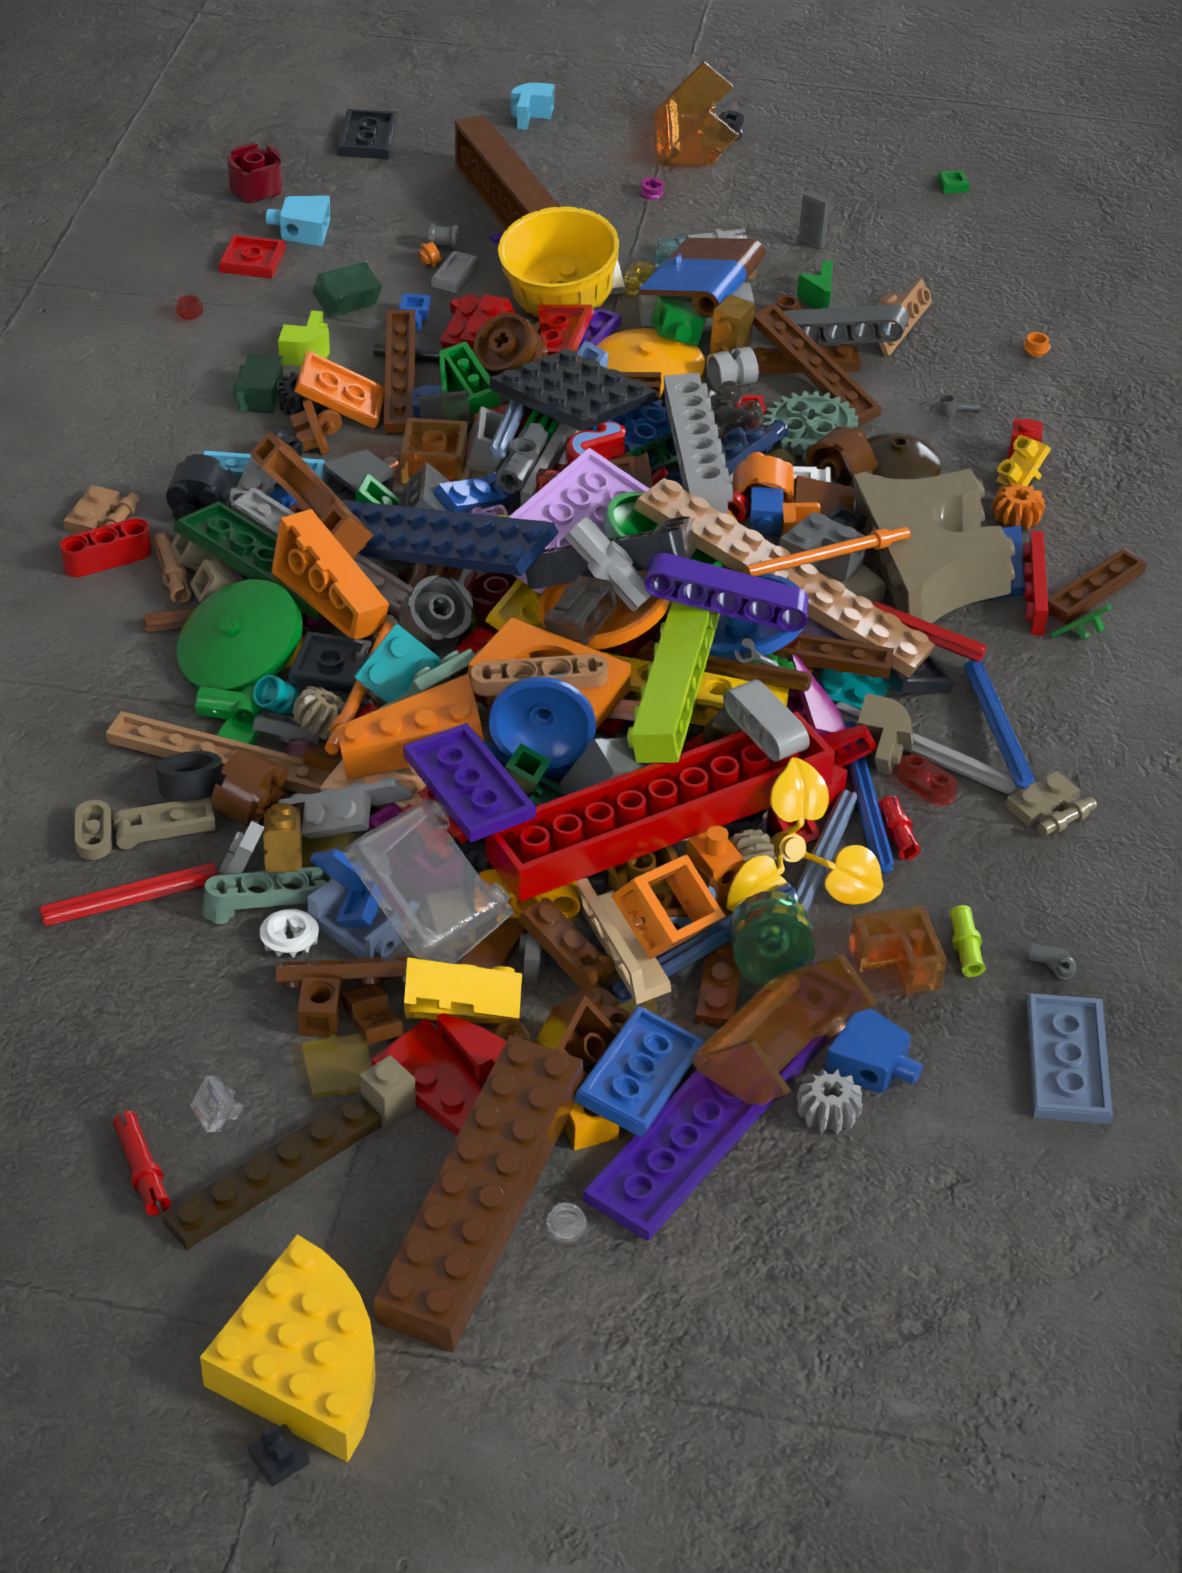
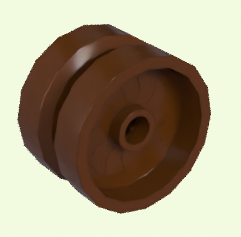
M511 312L499 314L489 319L479 329L474 340V354L483 368L492 377L503 373L505 370H512L522 366L524 363H531L541 359L543 356H548V349L542 337L521 315Z

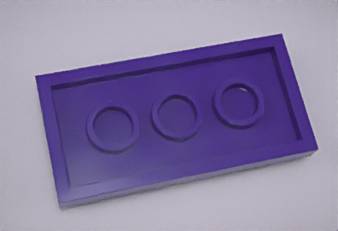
M468 723L403 746L404 758L470 842L536 818V806Z

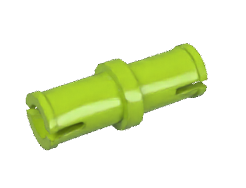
M960 905L952 908L949 912L954 931L952 938L953 947L959 952L962 973L968 977H975L981 975L986 969L980 951L982 939L980 933L975 930L971 908L966 905Z

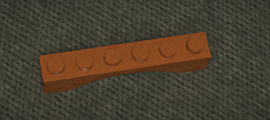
M268 431L250 452L251 457L305 511L312 509L353 559L366 546L373 534L293 448L271 431Z

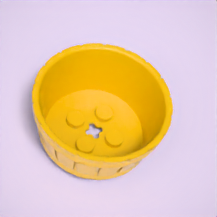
M550 207L529 213L512 223L500 239L498 254L501 267L509 280L514 298L526 312L540 318L538 305L592 304L593 310L596 307H600L608 298L613 286V274L619 253V239L613 225L595 212L582 208L578 209L577 207Z

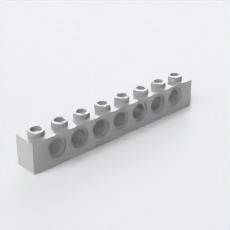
M699 373L664 375L665 406L683 488L689 494L705 499L711 507L721 513L728 514V502H733L732 483H729V472L725 466V455L722 453L721 439H718L717 424H715L714 411L711 410V400L708 397L707 384L701 383Z

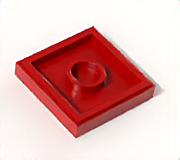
M233 235L218 264L219 272L273 278L285 253L286 241Z

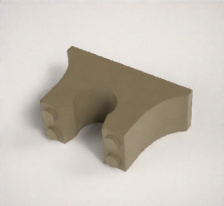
M971 468L920 479H891L872 475L868 472L854 474L856 512L867 517L865 528L861 532L870 535L875 530L883 528L892 530L905 526L910 530L909 539L893 542L889 547L878 549L872 554L883 581L887 583V590L897 610L933 623L941 616L961 606L1011 594V580L1015 579L1014 567L1011 562V556L1015 555L1014 543L1011 537H1006L1001 526L981 527V522L985 521V514L981 504V498L985 496L984 486L981 479H976Z

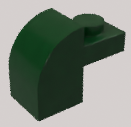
M520 743L505 766V770L535 806H539L565 796L559 785L543 777L551 760Z

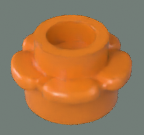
M432 241L420 245L421 250L418 251L421 262L424 266L430 264L435 268V264L442 261L436 245Z
M1032 332L1027 335V339L1023 342L1024 350L1032 357H1041L1051 349L1049 337L1044 333Z

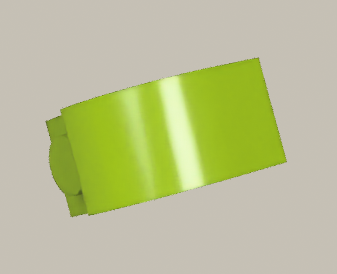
M311 310L307 326L283 325L278 339L280 365L301 366L302 359L307 350L325 359L330 353L329 328L327 323H323V311Z

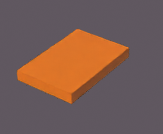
M307 350L302 359L294 392L375 429L381 415L385 387Z

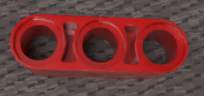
M132 518L65 537L60 542L64 573L70 577H83L147 558L152 552L148 522L140 518Z

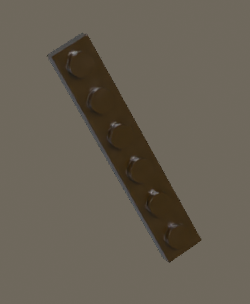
M356 1093L162 1214L163 1224L183 1247L188 1250L382 1127V1116L359 1093Z

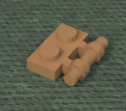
M91 485L65 518V531L81 533L124 521L126 517H131L136 511L139 497L135 493H129L127 497H123L120 500V492Z

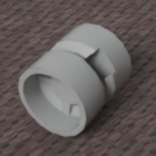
M751 347L736 348L731 350L730 354L727 351L708 355L706 364L707 374L714 390L720 391L732 388L736 382L739 386H743L757 381L759 373L758 363Z

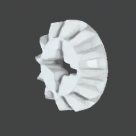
M285 909L277 911L268 916L260 927V940L263 941L266 951L274 950L278 957L284 953H290L294 958L298 951L308 953L310 946L317 944L319 934L318 923L313 916L301 910ZM287 927H290V931L293 932V939H287L285 935Z

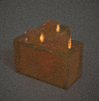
M924 905L853 916L849 947L859 972L895 967L905 994L941 989L947 959Z

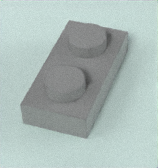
M251 821L245 834L238 831L229 848V851L235 853V855L227 853L219 872L225 875L242 873L265 827Z

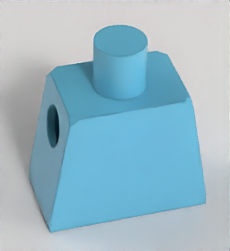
M288 196L285 198L282 210L267 209L266 224L280 226L281 238L285 241L323 246L331 220L330 196Z

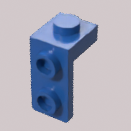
M329 849L328 851L313 853L310 861L348 889L336 921L345 928L371 926L377 914V908L385 887L373 879V875L369 871L359 868L351 862L348 855L340 850Z

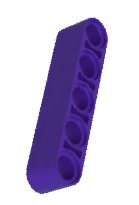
M668 553L654 554L648 561L645 588L652 596L787 632L800 631L807 624L809 597L800 588Z

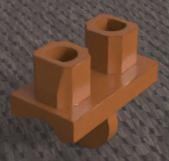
M311 399L303 401L305 411L290 416L297 438L303 443V452L319 447L321 455L327 454L330 450L324 434L332 435L341 428V416L334 410H325L317 416Z

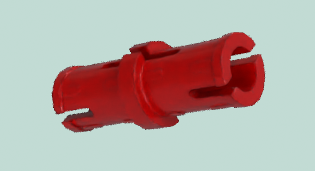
M891 796L882 798L878 805L886 823L885 831L887 836L894 841L901 859L904 860L905 857L907 860L915 858L921 849L913 835L911 819L905 816L899 799L896 796L893 798Z

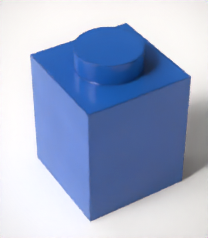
M752 487L749 529L759 532L762 536L780 537L783 516V489Z

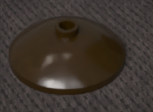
M883 433L866 439L878 462V467L873 471L872 475L891 479H920L941 474L942 461L939 454L931 445L920 438L903 433Z

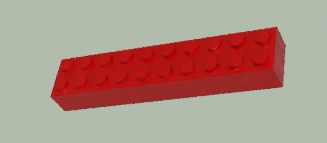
M796 711L793 714L805 726L809 736L810 744L804 751L777 762L772 761L744 731L681 753L678 763H654L536 806V818L485 837L486 858L520 903L707 832L712 826H722L770 808L772 787L792 757L799 758L810 764L821 775L826 786L832 784L835 752Z

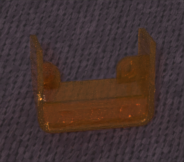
M705 61L657 107L653 114L655 159L664 166L706 167L713 165L718 161L720 154L739 137V134L717 117L716 104L733 88V84Z
M842 953L783 973L773 979L700 1047L690 1060L702 1075L747 1104L757 1103L761 1106L773 1098L786 1095L790 1091V1088L779 1072L813 1038L824 1034L827 1038L836 1035L846 1026L844 1020L850 1014L873 1008L877 1001Z

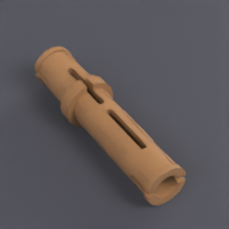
M160 532L153 537V545L163 570L162 581L169 589L171 600L173 602L177 600L178 604H182L191 597V591L186 582L188 579L187 571L183 566L179 565L170 548L173 542L171 534L168 533L166 536V532Z

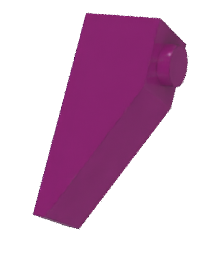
M792 655L788 661L793 662L794 670L810 673L798 656ZM813 675L808 691L789 688L787 708L792 713L797 711L819 736L846 729L840 710Z

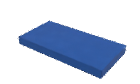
M637 1006L577 1090L573 1101L643 1138L701 1051L705 1040L641 1006Z

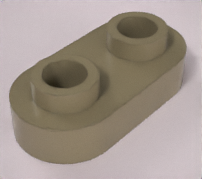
M88 800L81 803L75 810V845L78 855L82 858L89 860L100 859L109 854L112 849L111 809L104 801Z

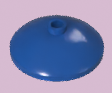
M530 677L508 685L495 698L489 715L490 734L501 752L508 758H511L521 743L551 760L547 769L563 767L578 760L586 751V746L593 741L596 729L594 710L588 699L572 685L549 677Z

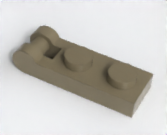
M210 796L196 800L174 801L120 810L112 816L113 827L117 831L115 834L116 843L121 849H131L139 842L216 830Z

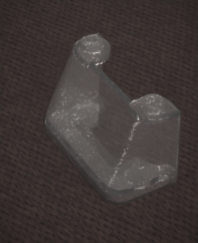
M424 799L353 841L344 850V853L396 931L416 957L422 960L456 964L508 919L514 911L507 902L510 900V897L505 889L496 882L492 885L482 880L446 829L450 826L447 818L450 815L437 799L434 801Z

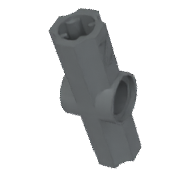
M532 422L529 426L523 427L518 438L510 442L509 454L496 475V484L502 488L503 492L513 494L516 490H521L526 479L529 478L536 461L548 441V432L543 429L541 424Z

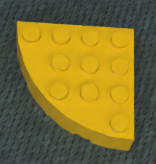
M297 1234L200 1356L203 1384L206 1388L278 1426L286 1424L293 1434L348 1463L364 1435L373 1402L376 1377L371 1322L361 1295L346 1272L322 1249Z

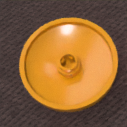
M640 328L617 332L604 338L597 345L598 348L609 354L608 369L620 372H661V395L664 389V375L699 373L701 383L704 378L705 359L701 350L694 345L662 338L655 329Z

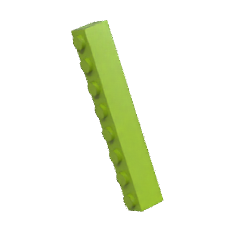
M673 601L669 604L667 620L661 624L660 642H656L654 646V661L648 665V681L641 688V703L635 707V723L633 727L628 729L629 748H634L636 763L679 762L720 618L719 613Z

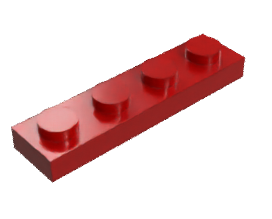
M1031 530L1029 543L1024 542L1022 547L1023 561H1027L1024 562L1023 579L1028 581L1025 582L1024 601H1029L1025 607V621H1030L1031 635L1044 636L1048 616L1044 531Z

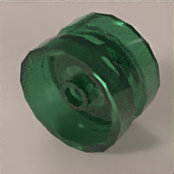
M761 891L747 897L735 908L730 920V941L734 960L739 971L753 983L765 987H777L797 981L809 970L815 957V939L804 906L793 896L779 891Z

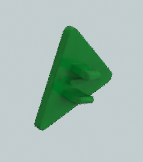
M1111 604L1100 607L1050 634L1051 638L1076 627L1080 637L1085 640L1090 637V633L1085 626L1092 622L1097 633L1103 631L1104 625L1099 615L1112 609Z

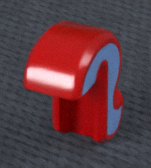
M604 422L597 426V431L586 430L575 433L568 438L566 443V467L588 448L607 460L618 458L625 451V428L617 422Z

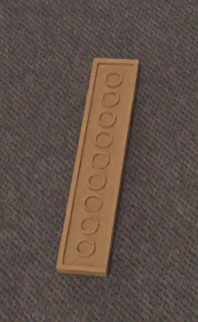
M663 478L642 494L633 509L657 524L671 518L690 516L696 548L740 573H743L745 565L790 555L787 549L775 546L765 540L759 532L747 529L736 522L733 516L721 513L711 507L705 499L689 494L682 489L679 483L667 480L666 478ZM811 564L769 573L789 579L798 585L800 589L804 590L809 597L808 616L844 639L852 642L895 648L892 668L908 678L931 654L935 643L931 642L923 632L913 630L901 623L897 616L883 612L875 607L869 599L857 596L847 590L841 582L829 579L818 572L816 567Z

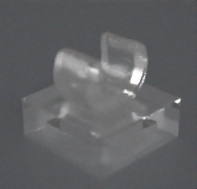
M206 1076L190 1105L206 1132H220L226 1120L237 1119L244 1107L242 1103L235 1102L233 1099L234 1090L226 1088L219 1076Z

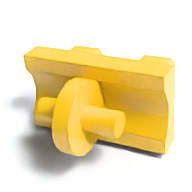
M1019 435L1013 443L1014 454L1010 460L1002 461L997 468L999 477L996 482L1000 486L1007 487L1008 483L1014 485L1022 483L1023 486L1027 487L1031 480L1039 481L1042 476L1038 469L1051 449L1046 444Z

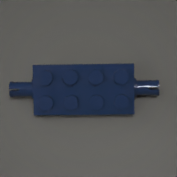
M776 419L765 429H762L761 426L743 429L740 426L729 430L726 433L727 437L721 440L722 453L725 455V466L728 468L729 475L734 473L735 468L742 461L746 460L749 454L753 452H769L773 444L789 434L787 424L781 419ZM680 470L669 473L664 477L667 480L679 483L682 489H684Z

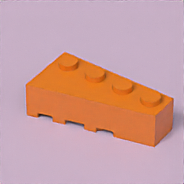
M309 509L280 518L271 573L349 638L361 639L380 632L386 621L389 603L313 510Z
M469 673L336 726L347 780L411 767L404 758V745L468 723L482 742H484L481 721Z

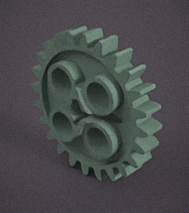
M803 391V395L798 396L793 392L791 399L782 396L781 403L773 401L772 408L766 409V415H763V429L772 424L776 419L783 420L788 426L789 434L773 444L772 449L780 448L781 455L790 452L791 459H794L797 455H802V460L805 461L809 454L808 449L832 429L841 426L851 429L858 427V415H855V408H849V402L840 403L841 397L839 396L830 399V393L819 396L818 391H815L813 395Z

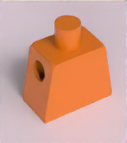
M712 826L707 832L687 840L684 855L687 854L692 863L699 865L717 881L719 887L717 903L719 907L726 908L731 883L745 862L743 856L728 839L727 829L722 826Z

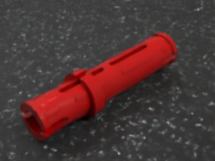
M124 1111L123 1114L127 1125L123 1124L120 1114L115 1116L112 1124L132 1171L130 1176L132 1185L136 1190L140 1191L146 1213L152 1216L160 1215L156 1205L157 1200L160 1202L163 1212H166L171 1206V1200L167 1196L162 1184L164 1178L162 1170L158 1164L154 1163L136 1113Z

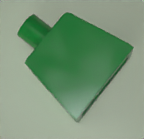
M658 295L650 322L660 337L698 346L706 317L699 315L691 302Z

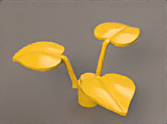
M792 757L789 760L786 768L776 779L770 795V803L774 813L781 820L786 822L797 821V823L792 827L788 826L786 832H778L772 837L770 844L774 845V855L777 857L776 864L771 857L758 855L750 858L740 867L731 883L727 896L726 908L730 911L736 912L780 885L787 883L780 876L785 870L783 860L797 862L804 858L832 869L825 878V889L832 898L845 904L867 903L875 899L882 892L883 881L880 865L876 856L869 849L859 845L846 846L837 853L835 863L806 852V843L801 836L796 834V831L803 827L804 818L818 820L824 815L829 802V794L821 775L810 764L799 758Z

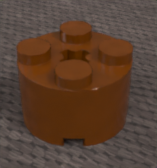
M841 426L832 429L808 449L809 454L805 458V467H817V469L830 467L831 480L855 488L854 474L862 472L872 474L878 467V462L870 444L866 440V435L858 427L851 429Z
M239 749L230 757L221 771L222 774L226 775L222 786L215 784L212 794V808L246 827H249L251 821L264 827V812L271 808L272 805L278 804V800L287 798V792L283 791V787L289 771L286 767L253 751Z

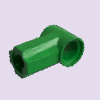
M254 686L243 687L239 692L200 687L195 705L196 715L221 719L230 718L253 725L255 717L262 713L265 708L255 703L253 699Z

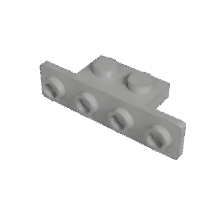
M382 778L379 782L353 783L349 787L342 789L325 788L320 793L309 795L294 794L291 798L278 800V804L288 803L292 807L300 809L301 819L303 818L301 835L308 839L367 830L369 828L371 806L411 800L413 792L395 778Z

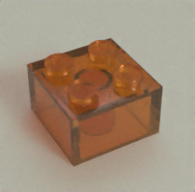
M407 418L401 450L402 483H407L426 462L450 482L461 481L467 455V421Z

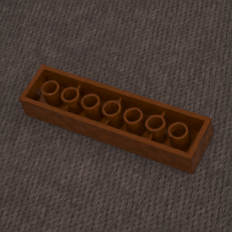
M484 115L455 120V168L505 230H508L512 223L529 213L550 207H560L558 201L553 199L548 189L543 187L538 181L537 176L533 175L526 163L518 157L516 151L508 145L505 138L498 133L495 126Z
M509 1035L373 1300L377 1324L454 1353L575 1104L573 1100L576 1092L584 1082L582 1059Z

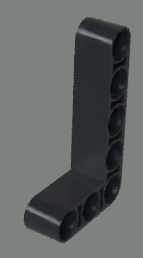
M690 516L662 521L654 531L608 538L610 542L614 541L626 551L633 561L632 566L637 571L647 570L648 561L654 554L668 553L689 559L696 551ZM572 545L544 549L525 571L530 589L596 578L589 570L588 562Z

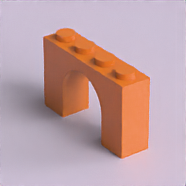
M512 617L468 664V673L471 681V669L474 665L485 661L597 654L604 657L608 662L607 682L598 688L578 689L588 699L594 710L596 729L630 691L631 683L630 663ZM554 671V672H559V673H562V674H566V673H564V672H562V671ZM519 673L514 675V677L520 679L527 674Z

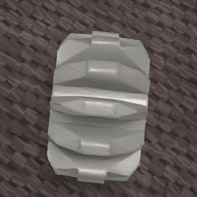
M821 1068L817 1076L808 1074L804 1084H801L797 1092L799 1117L805 1118L807 1128L819 1126L821 1135L826 1129H832L837 1135L842 1130V1127L852 1129L855 1120L862 1113L861 1086L854 1085L852 1075L841 1077L838 1069L833 1074H828L823 1068Z

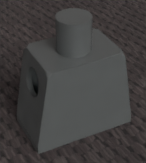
M361 450L323 464L324 483L340 500L356 501L355 494L367 473L393 493V475L400 471V465L394 456L381 460L369 450Z

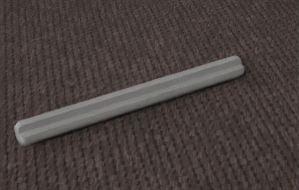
M843 702L835 704L842 714L843 721L847 723L853 721L857 724L861 710ZM913 733V749L903 747L905 751L1005 794L1012 793L1015 788L1011 774Z

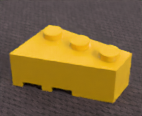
M408 958L404 996L405 1018L424 1020L427 1017L428 1020H437L438 1015L445 1013L470 1023L518 1026L522 973H515V969L503 966L486 969L470 964H450Z

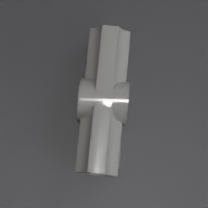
M587 516L564 536L588 562L587 566L595 578L603 585L610 586L633 612L651 596L645 588V578L632 566L633 561L630 556L614 541L610 542Z

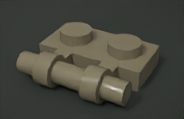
M1055 771L1029 785L1028 789H1022L1007 797L1005 808L1028 827L1040 822L1037 826L1038 832L1042 836H1047L1050 833L1057 834L1065 830L1067 824L1074 820L1079 822L1088 817L1090 811L1097 808V802L1091 796L1084 800L1079 799L1081 790L1061 773Z

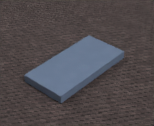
M1028 993L1026 1009L1033 1118L1111 1124L1113 1111L1103 999Z

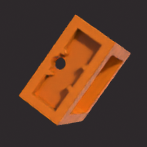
M687 854L632 879L611 895L649 959L684 943L726 917ZM662 879L667 881L692 922L679 930L675 928L650 885Z

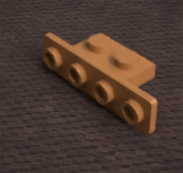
M923 279L916 280L905 293L895 294V292H891L880 298L878 305H901L909 314L906 328L899 340L894 342H878L884 356L892 354L932 303L931 293L925 286Z

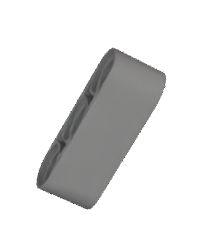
M755 679L724 692L723 703L728 715L772 761L777 762L809 747V736L805 726L760 680Z

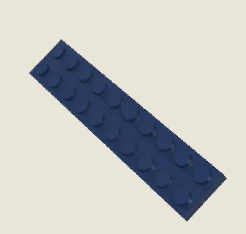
M341 500L373 534L366 546L358 552L360 555L367 557L521 576L559 533L554 522Z

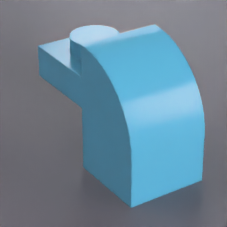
M525 83L512 90L511 115L513 119H517V129L527 130L531 117L551 119L554 109L555 84Z

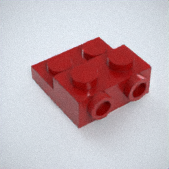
M484 294L481 300L464 297L439 341L443 348L467 342L473 351L475 337L479 329L489 319L503 313H515L507 298Z

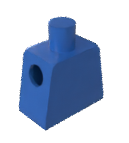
M861 1004L828 1049L825 1071L828 1074H833L838 1069L841 1077L852 1075L854 1085L882 1093L886 1091L895 1077L914 1085L920 1077L923 1064L908 1057L911 1041L908 1032L868 1006Z

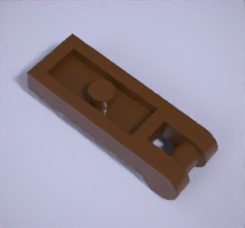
M548 897L521 912L518 922L580 988L589 989L597 983L598 978L605 979L615 972V964L611 957L606 954L601 955Z

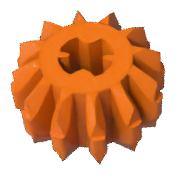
M1008 483L1007 487H999L995 499H993L992 514L995 515L996 522L1003 523L1004 528L1021 526L1024 530H1029L1030 526H1038L1044 514L1045 500L1042 498V492L1034 490L1032 485L1026 487L1022 483L1019 485Z

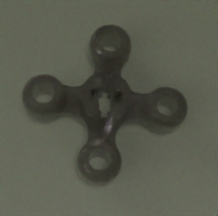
M725 381L720 384L717 389L718 396L710 399L711 410L714 411L715 424H717L718 439H721V441L729 430L738 427V422H742L747 428H753L761 425L764 421L762 407L755 400L746 401L739 408H735L742 402V393L740 387L734 381Z

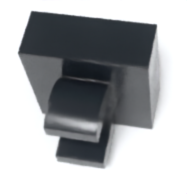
M277 1424L261 1433L260 1439L248 1446L250 1458L272 1487L310 1464L309 1454L286 1424L280 1427Z

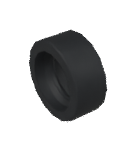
M208 751L183 752L164 758L156 766L159 793L164 798L180 801L196 800L211 796L215 784L222 786L225 780L224 774L221 773L223 769L222 758L218 754Z

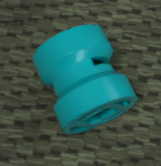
M274 675L261 677L253 690V699L257 705L284 715L292 714L294 703L298 695H300L298 687L289 682H284Z

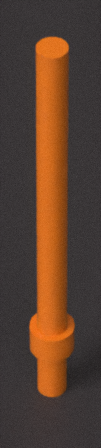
M906 526L887 530L886 528L875 530L868 536L745 565L743 573L760 576L869 548H874L875 550L887 548L893 542L909 539L910 530Z
M385 622L368 657L392 628L393 623ZM357 680L341 714L334 718L330 726V737L325 745V751L331 755L337 754L340 748L336 726L354 719L367 691V688Z

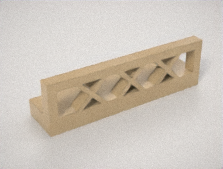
M587 878L576 881L582 912L607 955L614 961L618 974L636 1004L671 992L670 980L656 957L649 959L611 897L615 890L597 896Z

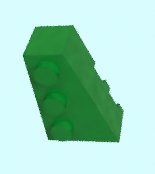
M467 342L439 351L443 395L442 405L448 436L472 428L474 414L479 413L481 406L487 409L501 406L499 393L489 389L490 377Z

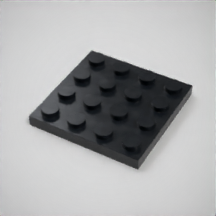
M562 349L553 355L543 356L539 360L524 363L522 366L512 370H505L501 374L490 377L489 389L580 432L655 402L656 390L647 387L644 382L625 377L618 370L605 368L598 361L583 358L571 349Z

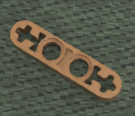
M597 654L485 661L474 665L471 669V687L475 693L482 696L498 695L508 685L521 680L515 678L514 675L526 673L530 677L558 679L572 685L576 689L598 688L607 682L608 662L604 657ZM552 671H562L566 673L565 675L559 677L549 675V673Z

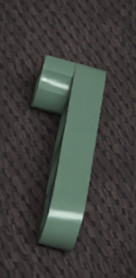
M307 867L291 872L269 873V871L213 876L205 883L202 915L205 919H209L215 924L228 923L231 917L235 916V910L308 903L307 897L333 878L319 867ZM295 884L298 885L300 889L291 890L285 888L283 885ZM260 887L265 891L262 893H254L249 891L248 888Z

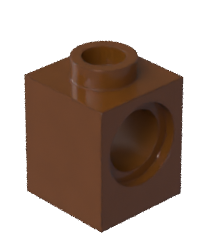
M326 977L302 978L297 1011L299 1036L337 1038L342 1006L341 979Z

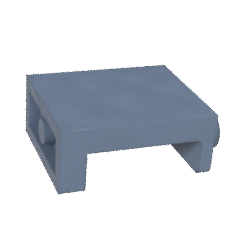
M361 859L354 862L359 868L370 872V866ZM331 879L307 897L308 914L315 918L319 930L358 958L387 957L393 952L395 947L408 937L416 935L422 927V903L414 900L406 906L386 891L382 894L377 914L371 926L345 928L336 921L348 889L335 879Z

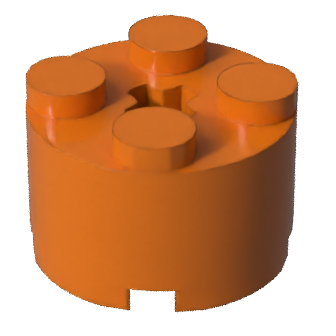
M753 452L735 468L732 483L733 492L744 495L750 504L752 487L783 489V503H794L793 466L779 458L766 456L760 452ZM732 503L734 508L739 510L738 506Z

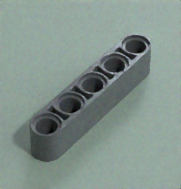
M896 304L783 311L818 346L894 342L902 337L909 320L908 311L903 306Z

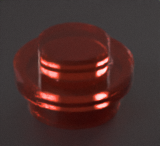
M194 295L180 297L175 306V313L185 320H194L202 315L204 311L200 299Z

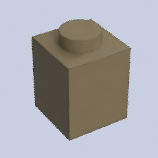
M391 1055L360 1074L361 1096L382 1116V1125L385 1128L416 1108L415 1078Z

